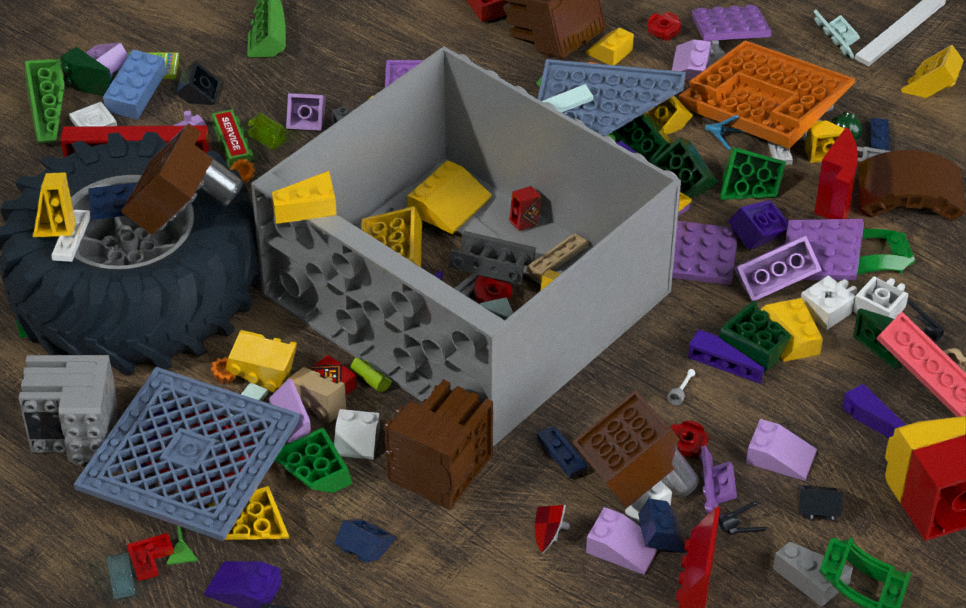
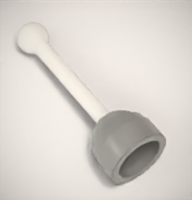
M693 369L688 370V375L680 388L672 389L667 395V399L671 404L680 405L685 397L683 389L689 379L695 375Z

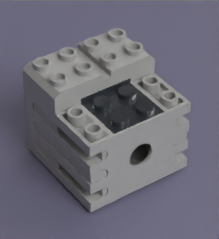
M27 355V367L24 368V379L21 383L22 392L19 393V403L30 451L37 453L67 452L68 461L75 465L90 462L117 423L119 409L109 355Z

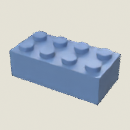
M132 50L103 96L104 105L110 113L138 120L166 74L164 57Z

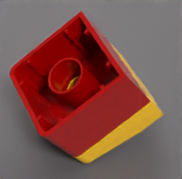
M966 416L918 421L895 428L894 435L889 437L885 459L888 462L885 473L886 481L924 541L966 529Z

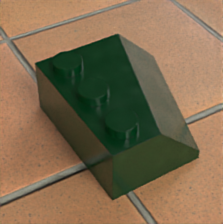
M682 137L678 138L651 162V164L664 171L669 170L681 180L680 192L689 198L704 194L718 182L692 142Z

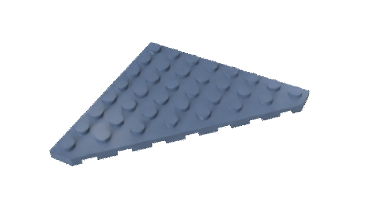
M546 59L538 100L543 101L586 84L593 95V101L562 113L572 119L581 120L589 129L602 136H607L681 92L684 88L686 72Z

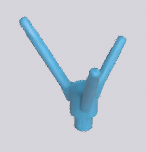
M738 115L732 116L720 123L707 124L705 126V130L714 134L729 151L731 147L722 137L724 132L747 133L736 128H725L724 125L737 119Z

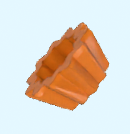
M238 159L234 161L230 170H237L243 182H249V179L254 177L253 172L256 171L253 168L254 164L249 162L248 159Z
M227 357L223 359L217 358V362H212L211 372L215 380L221 384H227L236 378V375L226 370Z

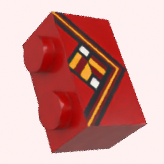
M532 186L512 191L509 221L518 231L537 226L541 195Z
M329 355L311 367V370L320 373V377L324 379L330 377L334 383H345V396L357 388L356 374Z

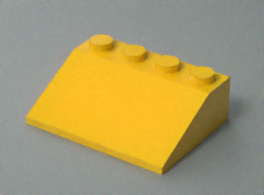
M447 160L407 195L406 208L415 206L421 220L453 234L492 198V194L464 167Z
M415 206L362 219V231L421 267L422 221Z

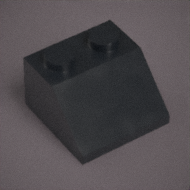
M194 61L182 71L176 94L189 104L214 105L222 81L198 62Z
M798 485L797 511L799 514H802L803 518H815V515H821L823 519L836 520V517H841L843 491L840 488Z

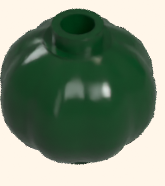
M843 112L842 115L837 114L830 120L831 123L844 129L849 128L855 141L861 136L862 125L859 120H856L857 115Z

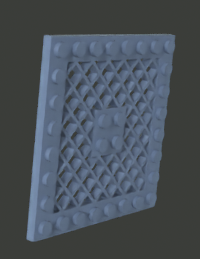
M156 367L73 485L77 491L224 541L298 424L300 413ZM172 396L174 398V400L163 402V399ZM190 402L192 404V406L181 408V405ZM173 407H177V408H178V410H175V411H172V412H169V413L167 412V409H170V408H173ZM207 408H209L210 410L209 412L199 414V411ZM160 411L164 412V414L156 417L153 416L154 413ZM194 412H195V414H196V416H193V417H190V418H187V419L185 418V415H188V414H191V413H194ZM227 414L228 416L227 418L221 420L217 419V417ZM178 417L182 418V420L174 423L171 422L172 419ZM212 418H213V420H214V422H211V423H208V424H205V425L203 424V421H206V420H209V419H212ZM245 420L246 424H242L239 426L235 425V423ZM165 421L168 422L167 425L157 427V424ZM196 423L200 424V426L192 429L189 428L190 425ZM231 424L232 428L222 431L221 427ZM152 425H153V427H154V429H151V430H148V431H145V432L143 431V428H146V427H149V426H152ZM261 426L264 427V430L254 433L253 429ZM214 429L218 430L217 433L210 435L207 434L208 431ZM249 430L250 434L240 437L239 433ZM170 431H171V433H172V435H170V436H166V437H163V438L161 437V434H164V433H167V432H170ZM232 435L236 436L235 439L226 441L225 439L226 437ZM154 436H157V437H158L157 440H153V441L147 442V439H148V438H151V437H154ZM221 439L223 443L217 444L216 440ZM143 440L144 444L133 447L132 443ZM254 441L255 443L254 445L244 447L245 443ZM240 445L241 449L232 452L229 449ZM161 446L162 450L151 453L150 449ZM222 450H226L227 452L226 454H222L219 456H216L215 454L216 452ZM147 451L148 453L140 457H137L136 455L137 453ZM133 455L134 459L123 462L122 458ZM244 456L245 460L242 461H234L235 458ZM160 458L161 462L155 463L154 460ZM228 460L231 462V464L223 467L219 464ZM151 461L152 465L141 468L140 464ZM216 465L217 467L216 469L210 471H206L205 469L206 467ZM133 466H137L138 468L137 470H133L130 472L126 471L127 468ZM169 467L170 471L159 474V470ZM123 471V474L112 477L111 473ZM232 471L236 474L226 478L224 476L225 473ZM155 472L156 476L145 479L144 475ZM188 474V478L177 479L178 476ZM219 475H220V477H221L220 480H217V481H214V482H211V481H210V478H213V477H216V476H219ZM141 477L142 479L137 482H130V479ZM174 479V482L163 485L162 481ZM206 480L207 484L196 487L195 483ZM159 483V487L149 490V485ZM192 485L193 487L185 491L181 490V487ZM223 486H224L225 489H226V490L221 491V492H218V493H215V491H214V489H217V488H220V487H223ZM175 489L178 490V493L168 496L166 493ZM211 492V495L200 497L201 493ZM196 495V500L186 502L185 498ZM215 502L216 506L205 509V504Z

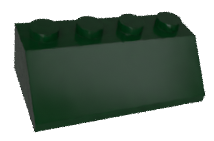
M647 112L612 132L619 141H622L636 153L644 156L650 163L674 143Z

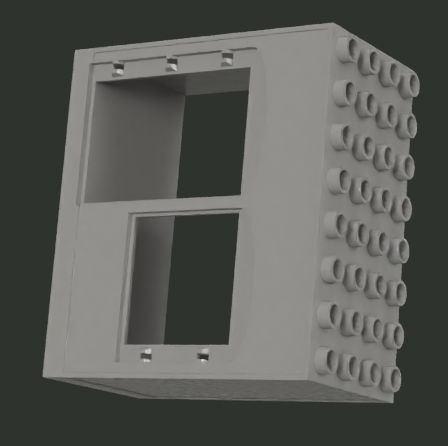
M443 46L251 183L262 294L354 357L368 361L391 379L393 383L421 402L432 394L433 388L439 385L443 379L451 382L452 391L457 386L465 388V391L478 394L479 403L481 404L486 398L493 401V446H495L671 292L681 180L669 170L664 171L651 164L641 154L632 153L616 144L611 137L602 136L589 129L581 120L572 119L559 112L551 103H543L529 95L524 88L513 86L499 78L494 71L485 70L476 65L466 55L457 54ZM449 160L464 167L492 194V198L456 231L459 235L462 236L464 231L536 247L535 260L574 233L589 241L587 248L554 270L555 272L562 273L509 318L503 320L468 298L474 293L473 288L477 278L482 275L473 273L458 286L452 288L362 231V219L405 209L407 207V195ZM326 171L330 172L336 200L335 216L276 224L272 192ZM532 186L541 195L537 226L518 231L509 221L512 191ZM523 265V274L541 285L542 280L526 271L527 266Z

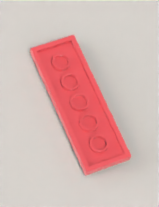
M901 312L876 339L956 417L966 416V373Z

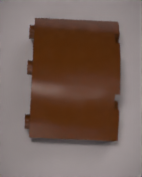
M898 150L881 153L858 163L861 208L872 218L884 212L895 210L894 207L898 206L919 209L923 207L931 208L933 212L944 216L949 221H953L966 213L961 168L942 156L917 150Z

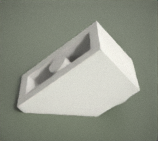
M660 481L625 510V514L640 526L638 513L648 498L668 501L669 505H671L672 491Z

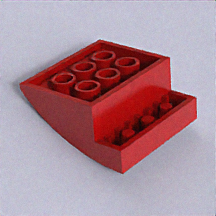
M849 128L843 130L822 159L814 214L827 219H848L858 160L856 142Z

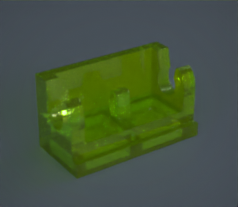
M259 112L256 117L248 122V125L252 126L254 124V126L247 131V135L267 148L274 150L286 141L285 127L263 113Z

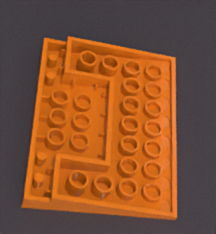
M745 40L690 80V88L679 95V101L687 110L718 122L738 115L737 119L726 125L790 149L855 83V78Z

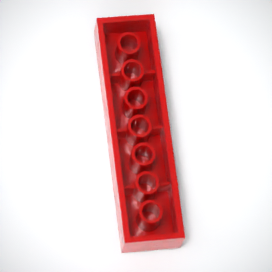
M186 125L63 127L61 136L63 157L75 153L72 143L81 140L91 147L108 143L109 133L119 132L127 141H141L146 131L156 132L168 144ZM192 125L201 132L195 145L205 153L209 152L208 126Z

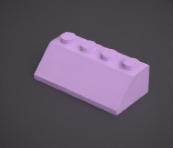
M801 236L734 267L751 301L758 300L822 271L807 236Z

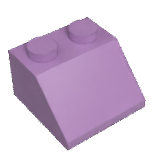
M693 39L677 45L672 71L686 72L685 79L690 80L699 75L708 67L711 42Z
M288 93L286 129L322 131L326 97L323 95Z

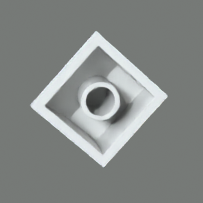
M339 409L334 446L340 456L374 460L380 433V413Z

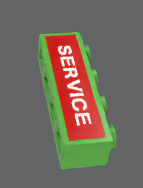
M233 109L213 113V127L229 169L234 161L238 159H248L251 162L254 159L251 149H248V140L244 138L243 127H239V117L235 116Z

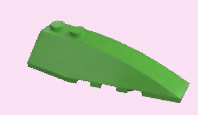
M256 0L258 4L253 12L256 16L251 21L253 29L248 33L247 56L274 57L286 47V26L281 0Z
M60 59L25 61L24 75L38 144L56 143L64 93V80Z

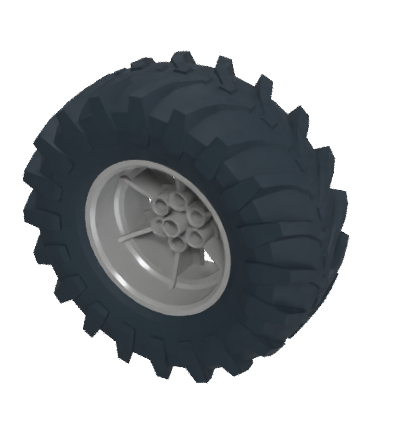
M148 131L145 132L141 141H127L119 132L109 133L108 143L91 147L81 140L72 143L75 153L62 159L47 155L39 160L46 168L36 177L21 176L15 182L22 194L18 199L4 201L1 206V215L6 225L0 227V273L11 309L19 325L32 343L40 342L49 355H109L110 364L123 375L134 374L137 363L153 361L159 368L168 369L173 367L171 356L188 351L199 357L208 352L202 345L203 341L213 334L230 336L235 331L229 319L236 312H248L250 310L252 298L248 290L251 286L257 285L259 281L260 265L257 264L259 255L254 207L248 189L237 170H229L220 154L214 150L206 153L213 159L212 163L237 181L236 186L227 198L222 200L200 183L192 199L170 218L171 221H167L153 235L127 216L97 220L90 218L72 262L52 260V252L59 236L33 237L40 191L45 174L66 173L73 210L90 211L88 188L138 182L150 160L167 145L166 142L156 132Z

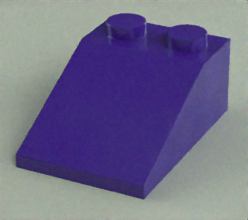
M772 200L741 207L728 220L732 230L738 234L743 244L749 250L761 247L786 233L788 228V221Z
M224 561L206 589L204 596L238 608H260L263 603L270 604L281 586L280 568L261 561Z

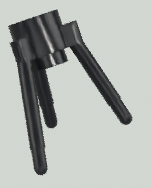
M908 300L907 303L920 314L917 315V318L927 325L924 332L927 333L931 340L938 342L943 336L945 328Z
M756 501L746 504L733 512L719 516L721 530L723 532L729 531L730 535L743 532L766 531L767 528H736L739 525L737 515L756 506Z

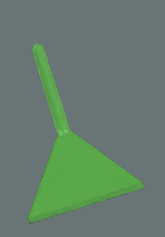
M177 525L178 542L174 548V554L170 555L166 565L198 561L183 541L182 527Z

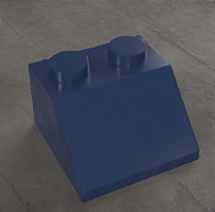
M648 498L638 513L645 547L683 553L684 544L678 519L668 501Z
M363 519L343 520L334 544L340 546L341 551L349 554L354 553L358 555L359 560L369 563L370 561L379 560L393 543L396 536Z

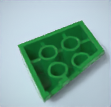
M735 147L730 148L721 181L719 200L777 197L786 161Z
M324 427L284 445L274 460L312 490L335 493L352 485L349 470Z

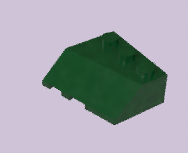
M753 300L721 327L719 338L762 366L764 371L767 372L778 362L791 339V335L778 322H773L765 310L761 311L757 307L758 304Z

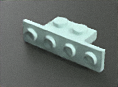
M817 10L813 11L816 16L814 20L819 27L823 26L822 29L825 34L832 36L831 40L836 46H840V50L845 56L848 55L851 59H854L855 57L849 46L860 39L858 33L842 15L828 23Z

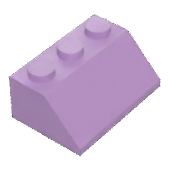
M288 379L269 398V403L300 413V420L284 445L311 433L310 419L293 380Z

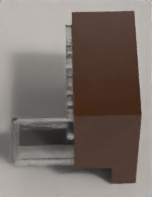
M190 123L150 160L121 210L123 214L152 235L158 229L162 231L168 221L171 222L176 217L177 212L181 213L185 209L187 202L191 204L197 196L196 190L201 188L226 206L243 185V180L194 145L201 132Z
M637 390L572 442L626 508L636 502V500L660 481L672 491V496L678 498L690 494L698 484L699 478L696 472L677 448V442L680 439Z

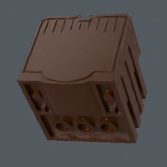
M504 0L509 1V3L503 6L504 12L507 15V24L515 26L509 30L510 36L534 42L536 51L544 53L546 57L554 55L557 59H564L566 55L582 46L581 44H586L595 36H599L606 27L600 0Z
M443 379L439 385L433 388L432 394L427 399H424L421 405L409 401L404 407L399 406L396 410L395 418L393 420L388 419L384 425L386 471L390 482L451 510L493 456V401L486 398L481 404L479 403L478 394L465 391V388L457 386L452 391L451 382Z

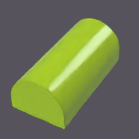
M355 357L351 364V371L379 393L387 390L392 383L391 379L368 361Z

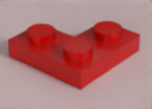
M168 533L126 544L138 582L159 576L154 559L174 554Z

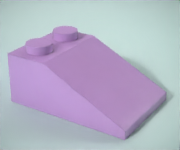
M121 42L99 44L86 52L89 56L110 69L111 77L114 76L115 71H120L128 58V54Z
M760 419L748 447L746 464L806 481L817 449L780 424Z
M605 507L587 536L586 553L643 575L647 572L658 551L655 548L645 547L642 530L639 525L624 514Z

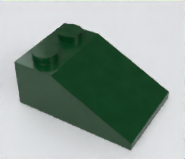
M78 47L60 56L61 68L64 74L63 80L67 86L80 92L99 96L105 95L112 83L110 69Z
M862 308L858 309L853 337L896 370L903 364L876 339L894 318Z

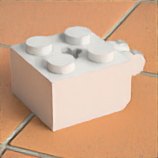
M828 275L801 293V298L812 319L826 330L853 312L857 288L851 286L846 289L849 284L846 279L837 282Z
M873 276L856 295L853 312L857 313L858 309L862 308L895 319L907 304L908 293L904 292L905 285L900 283L895 287L894 279L890 278L885 282Z

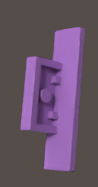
M704 445L701 446L702 454L699 455L703 466L701 475L705 482L703 492L707 499L704 505L707 514H709L715 507H718L719 503L737 498L732 463L729 461L713 466L712 455Z

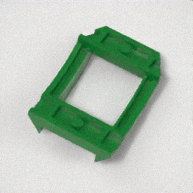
M863 229L862 239H886L892 255L876 254L859 257L857 275L886 270L899 271V274H901L908 265L911 266L915 263L914 255L905 233L887 229Z
M851 537L849 540L838 541L839 538H831L819 573L833 588L861 608H900L911 572L907 571L905 574L894 569L895 566L874 558L859 548ZM846 560L864 574L884 583L879 602L859 594L840 579Z

